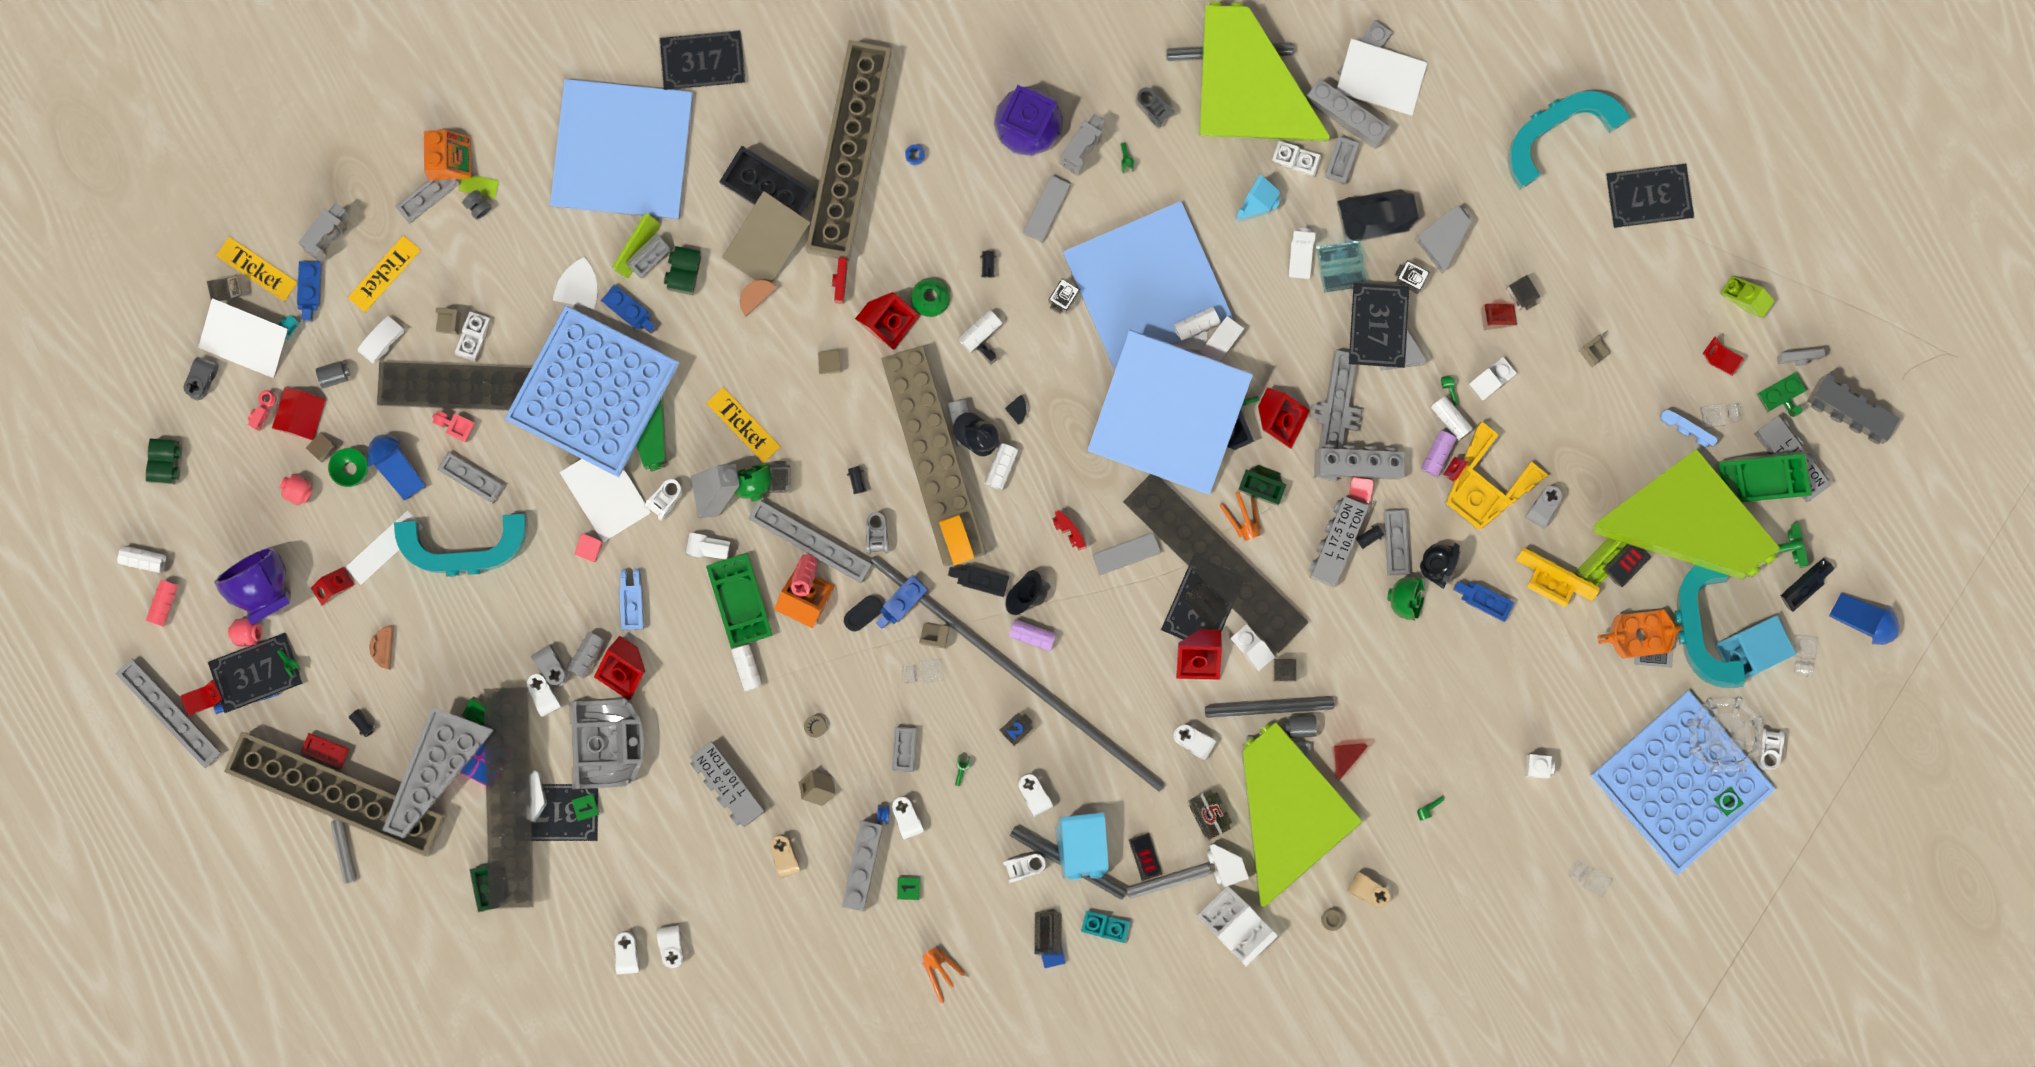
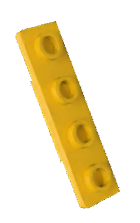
M1523 548L1516 558L1517 562L1534 570L1527 588L1563 607L1567 606L1573 592L1593 601L1600 591V588L1592 582L1578 577L1572 571L1565 570L1556 565L1555 562L1537 555L1532 550Z

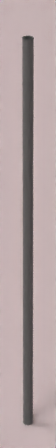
M876 556L870 561L874 567L901 587L906 582L904 578ZM923 595L918 600L1158 792L1164 787V784L928 597Z

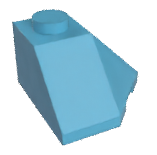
M1259 175L1247 195L1243 207L1239 210L1236 220L1243 221L1269 214L1271 209L1276 210L1281 201L1278 198L1281 191L1263 176Z

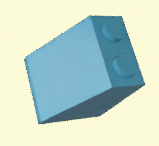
M1777 615L1715 644L1723 662L1743 661L1745 679L1796 655L1793 645L1789 641L1783 624Z
M1104 813L1061 817L1055 830L1062 878L1076 881L1082 879V876H1090V878L1103 877V874H1106L1109 869Z

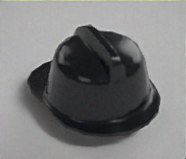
M963 413L956 418L953 425L954 435L963 446L974 454L988 456L993 452L995 446L1000 444L999 434L995 426L986 422L978 415Z
M1028 571L1009 591L1005 602L1006 610L1009 614L1019 615L1030 606L1041 605L1047 597L1051 587L1050 584L1041 579L1038 571Z

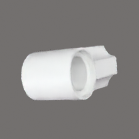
M689 533L685 554L700 558L711 557L726 560L729 556L731 542L708 538V536Z

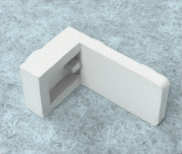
M1298 228V231H1294L1292 234L1288 275L1290 278H1310L1313 244L1315 242V233L1311 232V229Z

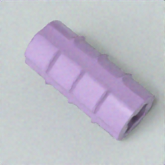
M1440 430L1425 458L1421 470L1434 477H1438L1457 438Z
M1015 619L1009 637L1050 651L1056 633Z

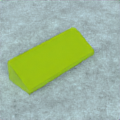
M644 214L612 266L615 272L625 278H629L633 272L626 262L661 227V224L649 214Z
M1607 538L1575 571V574L1598 587L1611 574L1608 571L1610 567L1631 545Z

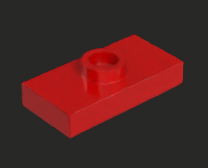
M838 258L837 274H833L832 287H835V304L844 303L848 267L846 258Z
M308 733L300 753L342 769L350 749Z

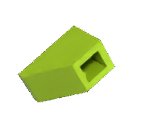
M1731 276L1720 292L1721 295L1746 312L1760 318H1764L1775 302L1763 287L1735 276Z

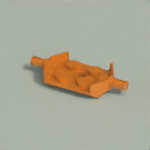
M1662 609L1617 615L1611 624L1610 633L1598 635L1597 639L1605 638L1598 640V643L1612 644L1615 652L1622 659L1671 652L1675 637L1681 629L1680 625H1675L1666 611ZM1638 629L1644 632V639L1642 641L1636 637Z

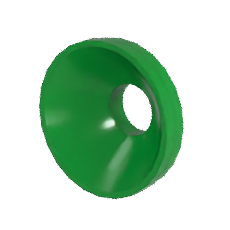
M922 279L912 289V306L922 316H938L949 305V290L938 279ZM929 289L934 290L937 294L936 299L931 302L924 299V292Z
M340 449L329 460V475L340 486H357L367 476V460L356 449ZM354 463L357 470L353 475L345 473L344 467L346 464Z

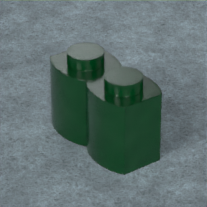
M675 246L674 251H670L668 263L671 264L670 272L666 271L664 277V284L667 285L668 291L688 295L694 294L702 257L701 251Z
M149 439L146 482L175 485L176 480H179L180 467H177V461L182 456V446H179L178 441Z

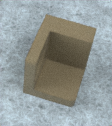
M436 308V313L438 314L436 332L458 335L461 313L455 309Z
M1597 335L1579 350L1591 367L1610 354L1600 341L1602 338L1600 335Z
M924 623L919 644L945 649L949 626Z
M811 770L799 781L802 800L823 806L835 795L831 776Z

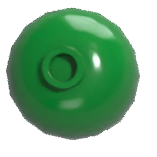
M768 464L754 465L751 469L745 470L744 468L737 471L739 487L735 494L742 499L750 498L751 502L762 499V494L766 493L772 484V474Z
M1404 577L1394 584L1393 589H1389L1387 600L1391 602V608L1400 618L1413 621L1419 618L1424 604V598H1421V590L1425 591L1423 578Z

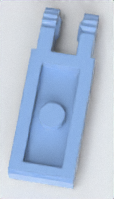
M1666 410L1660 415L1661 421L1665 422L1666 425L1678 426V432L1687 437L1691 434L1697 438L1695 442L1705 448L1708 445L1713 447L1717 442L1716 437L1675 412Z
M626 569L621 570V586H619L621 630L644 629L640 569H634L633 572L635 586H627L628 575Z

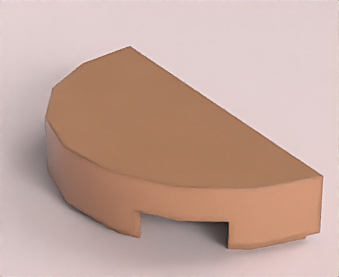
M757 280L748 284L741 292L739 300L744 315L747 317L777 286L765 280Z
M394 626L384 627L377 631L371 638L369 645L370 655L374 662L380 667L389 670Z

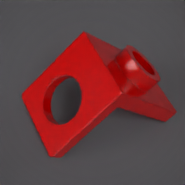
M1715 336L1703 352L1708 364L1730 376L1735 374L1744 361L1742 356L1723 347ZM1715 345L1714 351L1710 354L1712 347Z
M1454 457L1443 475L1454 482V479H1458L1468 462Z
M342 567L322 576L311 589L323 606L334 595L353 587L355 584L345 568ZM319 587L324 590L325 597L320 594Z
M211 680L204 687L180 696L189 716L214 707L222 700L214 680Z

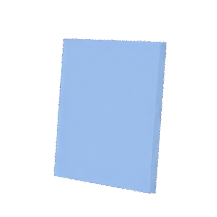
M564 79L550 206L644 216L647 213L651 217L679 219L693 92Z
M1181 201L1063 251V255L1114 370H1116L1130 329L1174 345L1181 341L1177 337L1173 324L1192 316V314L1195 315L1213 306L1219 317L1220 324L1226 316L1233 319Z
M565 305L509 409L505 420L619 478L680 363Z
M1130 329L1087 451L1210 495L1253 373Z
M1689 690L1590 775L1676 875L1680 874L1776 790ZM1731 786L1744 804L1726 817L1714 801V798ZM1728 792L1721 796L1720 805L1724 809L1732 810L1737 806L1738 799L1733 793ZM1726 795H1731L1735 799V804L1731 808L1723 805L1722 800Z

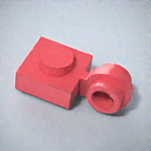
M264 390L259 394L258 401L261 405L256 410L253 409L248 416V425L257 431H260L267 419L270 407L276 403V395L270 390ZM270 395V400L265 402L264 398Z
M438 410L432 416L434 418L433 423L443 428L445 424L449 425L446 434L463 442L467 441L475 424L455 413L451 421L448 420L449 415Z

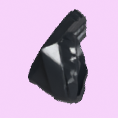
M1454 543V545H1431L1424 552L1423 560L1420 563L1422 575L1444 589L1446 583H1449L1457 571L1460 562V545Z

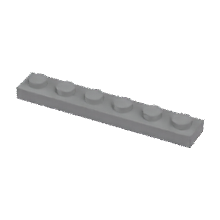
M758 500L748 518L860 584L872 566L867 561Z
M130 659L115 673L204 768L208 767L221 754L218 748L134 659Z

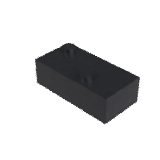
M743 146L740 147L719 181L720 185L752 205L756 204L763 191H765L800 216H803L816 195L815 190Z

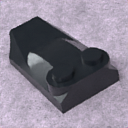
M1401 189L1355 198L1348 197L1337 201L1345 244L1409 232L1413 223L1419 219L1414 194L1404 192Z

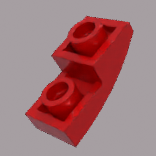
M1059 510L1055 511V517L1052 520L1056 530L1060 529L1062 534L1070 531L1071 534L1068 535L1072 548L1076 546L1078 551L1085 549L1086 544L1076 526Z

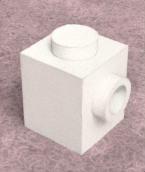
M1533 754L1526 756L1525 777L1549 779L1550 774H1554L1555 762L1552 761V756Z

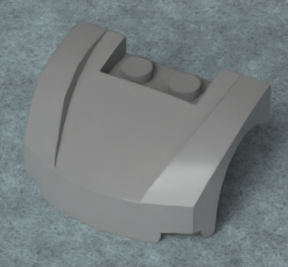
M623 698L605 701L569 702L573 748L572 789L622 787L630 784L641 767L644 749L641 721L631 703Z

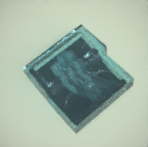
M1359 241L1317 247L1324 293L1353 289V283L1367 284Z

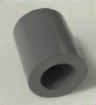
M337 361L316 368V375L323 389L348 381L347 376H350V371L347 364Z
M1289 716V721H1285V733L1289 734L1290 738L1316 737V716Z

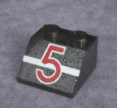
M1209 790L1187 801L1206 841L1231 829L1229 825L1232 824V821L1227 812H1222L1219 806L1222 804V801L1217 792L1213 793L1212 790Z

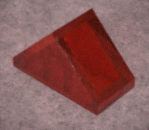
M1484 304L1481 308L1484 330L1517 326L1514 304Z
M1365 743L1332 747L1334 772L1337 780H1340L1366 750L1368 746Z

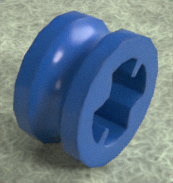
M919 145L909 146L905 152L907 162L914 166L921 164L925 157L922 147ZM912 150L915 152L916 150L919 151L918 160H915V158L914 160L910 159V152Z
M878 805L877 824H881V822L889 824V805L885 807Z

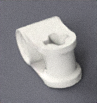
M674 479L666 480L648 499L644 508H649L659 516L658 519L660 521L663 520L682 496V485ZM670 484L677 485L678 490L675 495L667 493V488Z
M539 674L530 676L527 680V688L540 716L543 717L561 708L557 695L545 677ZM535 679L542 680L543 682L540 685V690L538 688H533V684H535Z
M1188 725L1177 727L1173 733V738L1177 744L1206 761L1216 744L1214 739ZM1184 730H1187V736L1189 737V739L1186 738L1184 740H1181V735L1179 734V731L1183 732Z
M1761 728L1757 765L1761 770L1771 771L1780 765L1785 738L1784 731L1777 733ZM1766 755L1773 758L1772 766L1765 764L1764 758Z
M1028 774L1020 778L1018 786L1033 817L1053 807L1047 793L1043 790L1035 776ZM1026 778L1029 781H1034V784L1032 785V790H1030L1029 788L1024 789L1023 785L1025 784Z
M906 797L897 798L893 802L892 809L903 839L906 840L923 833L924 829L911 801ZM901 800L903 803L908 804L905 813L896 809L899 805L898 802Z
M1032 854L1003 862V866H1006L1010 878L1008 882L1019 881L1042 872L1046 867L1045 858L1040 854ZM1034 857L1042 861V867L1039 870H1033L1030 866V861Z
M679 925L656 929L663 964L669 968H678L683 962ZM672 952L674 955L678 956V959L675 960V964H672V962L667 961V958L671 956Z
M622 932L615 939L616 974L639 973L635 936L630 932ZM624 936H626L627 940H631L627 948H624V944H620Z

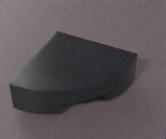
M985 344L977 348L990 365L997 360V356Z
M1022 395L1005 407L1007 413L1018 425L1022 423L1026 414V403Z

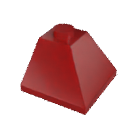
M891 292L867 302L855 320L894 350L920 316L898 295Z
M1268 387L1258 405L1263 431L1291 449L1310 410L1286 393Z
M1199 629L1178 643L1176 679L1220 680L1221 630Z
M619 635L607 649L594 675L595 679L629 701L632 699L646 671L638 647Z

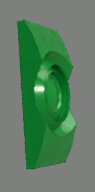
M1781 452L1766 456H1744L1719 461L1721 479L1741 502L1812 495L1806 452Z
M748 553L706 565L731 649L773 636Z

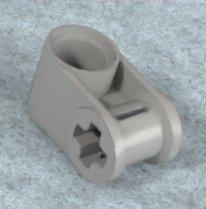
M1555 486L1545 488L1533 503L1525 518L1544 529L1561 501V491ZM1554 492L1556 500L1549 502L1546 493Z
M873 512L868 515L866 520V554L877 551L888 553L886 519L881 513ZM875 516L882 519V525L879 528H873L870 525L871 519ZM873 543H882L881 545H872Z
M550 644L531 655L535 665L549 684L561 687L567 683V671ZM554 672L561 673L559 681L553 679L555 677Z

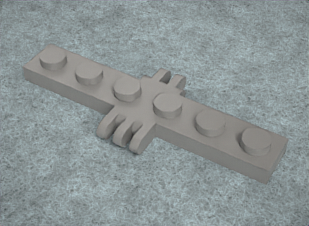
M1334 351L1326 402H1320V405H1311V409L1319 411V414L1310 413V418L1318 419L1317 424L1322 425L1319 448H1322V445L1329 444L1335 445V449H1342L1345 429L1359 431V426L1351 425V422L1360 423L1361 418L1353 417V414L1359 415L1362 413V410L1349 407L1355 365L1349 364V352ZM1314 476V478L1337 481V477Z

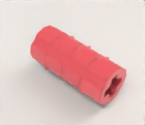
M802 555L796 565L795 575L792 578L791 584L792 592L795 595L806 596L813 586L812 582L815 579L818 566L817 559L813 555Z
M160 579L152 599V604L148 610L146 621L160 626L165 625L179 585Z

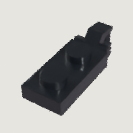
M1823 558L1780 595L1790 611L1794 612L1825 584V577L1834 570L1832 564Z
M962 565L961 569L950 567L948 571V576L958 579L957 584L963 587L1004 598L1009 580L1007 575L971 565Z

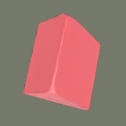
M1352 477L1349 498L1358 502L1370 503L1374 480Z
M582 533L575 555L595 563L603 542Z

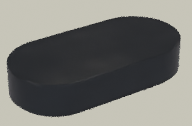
M867 596L849 610L844 616L846 628L857 632L881 613L882 603L880 599L876 596Z

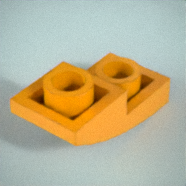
M960 515L940 520L939 524L953 565L974 559Z

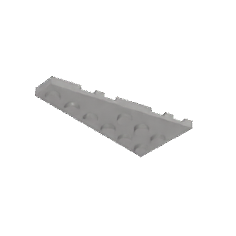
M431 707L383 830L405 838L494 730Z

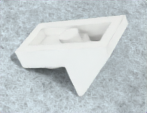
M1502 357L1473 380L1469 386L1483 401L1517 373L1505 358Z
M1247 624L1230 638L1258 672L1275 658L1265 642L1260 640Z

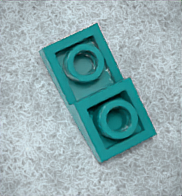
M1086 911L1081 932L1126 944L1131 922Z

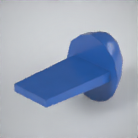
M377 435L370 442L367 450L368 467L374 464L405 501L425 487L426 484L398 446L402 441L392 435Z
M1841 593L1829 617L1872 637V644L1886 645L1893 642L1899 636V621L1890 605L1884 610Z

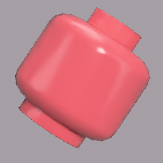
M295 473L289 478L285 476L279 486L282 489V498L295 505H300L302 502L306 504L313 491L311 482Z
M238 618L228 628V637L238 647L254 646L262 638V627L258 622L251 625L248 618Z

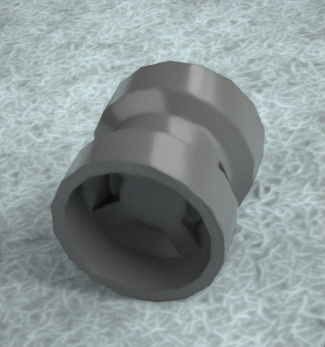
M479 190L471 192L462 201L465 208L471 210V215L475 220L482 218L492 208L488 201H484L483 195Z

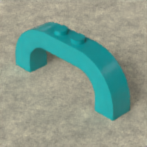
M1583 91L1572 94L1562 101L1558 98L1548 105L1549 109L1542 112L1539 110L1531 115L1530 118L1532 120L1519 130L1511 143L1508 154L1509 171L1519 190L1534 182L1540 176L1530 157V148L1536 139L1580 113L1596 116L1603 123L1607 131L1611 133L1630 119L1624 107L1614 98L1604 93Z
M525 514L502 515L503 534L501 540L495 547L487 551L449 554L429 553L421 544L419 523L416 521L394 522V533L401 553L409 562L420 569L432 573H446V577L459 576V572H468V575H480L481 571L502 567L517 556L526 540L527 516Z
M1695 565L1685 576L1678 591L1675 621L1680 623L1681 631H1678L1679 644H1683L1684 654L1690 668L1702 680L1721 688L1743 687L1746 682L1743 661L1722 662L1716 660L1707 652L1704 645L1697 601L1698 592L1703 587L1710 584L1726 583L1729 575Z

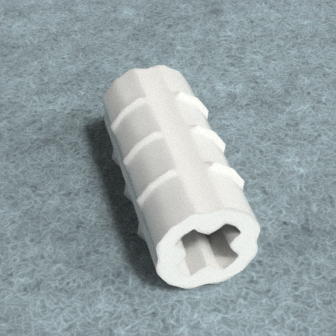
M1212 306L1195 315L1192 314V316L1186 319H1182V321L1173 324L1178 339L1182 342L1219 325L1220 320Z
M989 310L958 338V341L971 353L1002 322Z
M1446 396L1442 397L1431 407L1437 414V417L1442 420L1458 441L1473 430L1467 420L1460 414V411L1455 408Z
M1000 443L984 484L994 489L1003 490L1018 453L1016 448Z
M122 545L117 562L129 567L162 573L166 563V555Z
M750 645L731 650L744 692L762 687L763 685Z

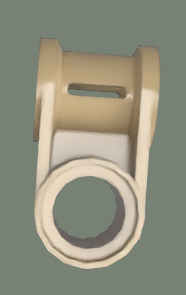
M782 835L774 837L770 847L779 878L799 873L800 868L788 838ZM777 839H780L781 842H786L784 851L774 848V845L777 844Z
M1357 872L1347 889L1349 893L1375 907H1383L1390 901V893L1386 888L1375 883L1374 880L1360 872ZM1383 892L1385 901L1377 903V898L1374 894Z

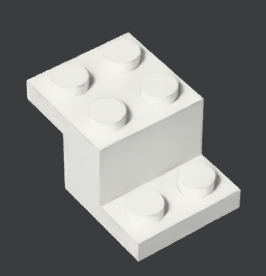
M1229 886L1197 915L1198 919L1245 966L1251 963L1277 937L1276 933Z

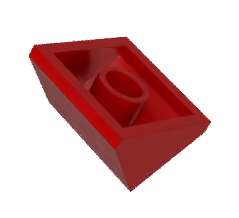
M284 387L272 429L313 441L326 399L301 390Z

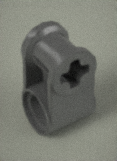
M1145 87L1139 90L1136 96L1137 106L1157 128H1161V124L1169 116H1173L1175 112L1153 89ZM1148 94L1152 101L1147 104L1143 103L1140 96Z
M197 356L191 365L190 372L183 386L185 393L194 400L205 398L212 381L217 375L219 365ZM199 387V390L192 391V388Z

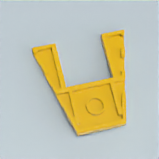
M1479 422L1463 458L1468 463L1458 479H1454L1445 500V504L1477 530L1482 529L1501 514L1504 509L1512 505L1518 498L1548 476L1547 473L1533 462H1529L1508 491L1503 494L1474 471L1475 465L1498 437V434L1483 422Z

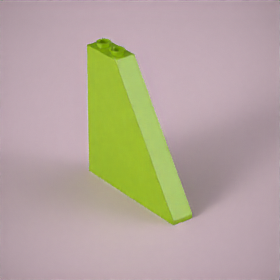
M1210 2L1209 5H1205L1199 136L1328 141L1329 134L1250 8L1244 7V3L1238 2L1231 3V6H1222V2Z
M1697 449L1596 522L1592 529L1595 534L1742 580L1747 576L1750 578L1754 577L1761 571L1760 567L1765 563L1767 565L1773 563L1778 558L1777 553L1780 550L1779 546Z
M1268 722L1259 730L1261 735L1257 739H1254L1252 736L1243 744L1245 749L1242 751L1259 905L1262 908L1267 906L1362 823V820L1276 722L1273 725Z

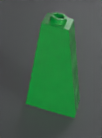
M663 396L636 445L643 467L646 470L650 469V471L661 469L663 467L662 464L666 463Z

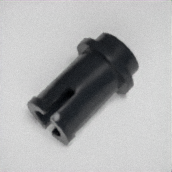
M982 251V255H980V258H982L981 277L995 278L994 268L995 259L997 258L995 251Z
M860 466L849 468L847 476L850 477L853 495L867 491L862 475L864 470H861Z
M1378 524L1376 526L1372 525L1371 529L1356 537V540L1360 547L1365 549V547L1376 540H1382L1381 537L1384 536V533Z
M360 709L355 710L348 717L359 729L361 736L363 735L366 738L375 731L374 723H370Z

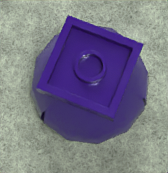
M1017 85L1016 89L1009 92L996 107L994 127L999 141L1013 153L1034 156L1047 151L1059 138L1063 116L1057 101L1043 89Z
M272 547L262 549L245 557L229 567L214 581L218 592L229 604L248 612L247 618L251 625L290 604L291 593L285 587L286 568L281 556Z

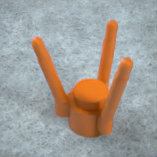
M1236 492L1245 523L1241 524L1242 529L1224 504H1220L1224 514L1236 529L1238 536H1243L1244 541L1261 535L1254 497L1251 498L1253 522V520L1249 519L1240 492Z
M934 947L922 955L924 959L922 964L928 972L939 1002L943 1003L944 1000L932 969L937 968L950 987H954V984L941 966L944 963L942 959L959 974L964 975L965 972L946 956L943 950L939 951L937 947Z

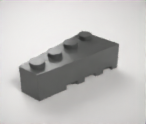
M1829 373L1818 380L1807 400L1814 410L1818 412L1825 411L1830 414L1832 420L1838 423L1843 421L1850 425V430L1868 435V439L1873 443L1883 444L1889 440L1900 418L1878 404L1871 406L1868 398L1862 394H1852L1850 387L1845 383L1833 382L1835 377Z

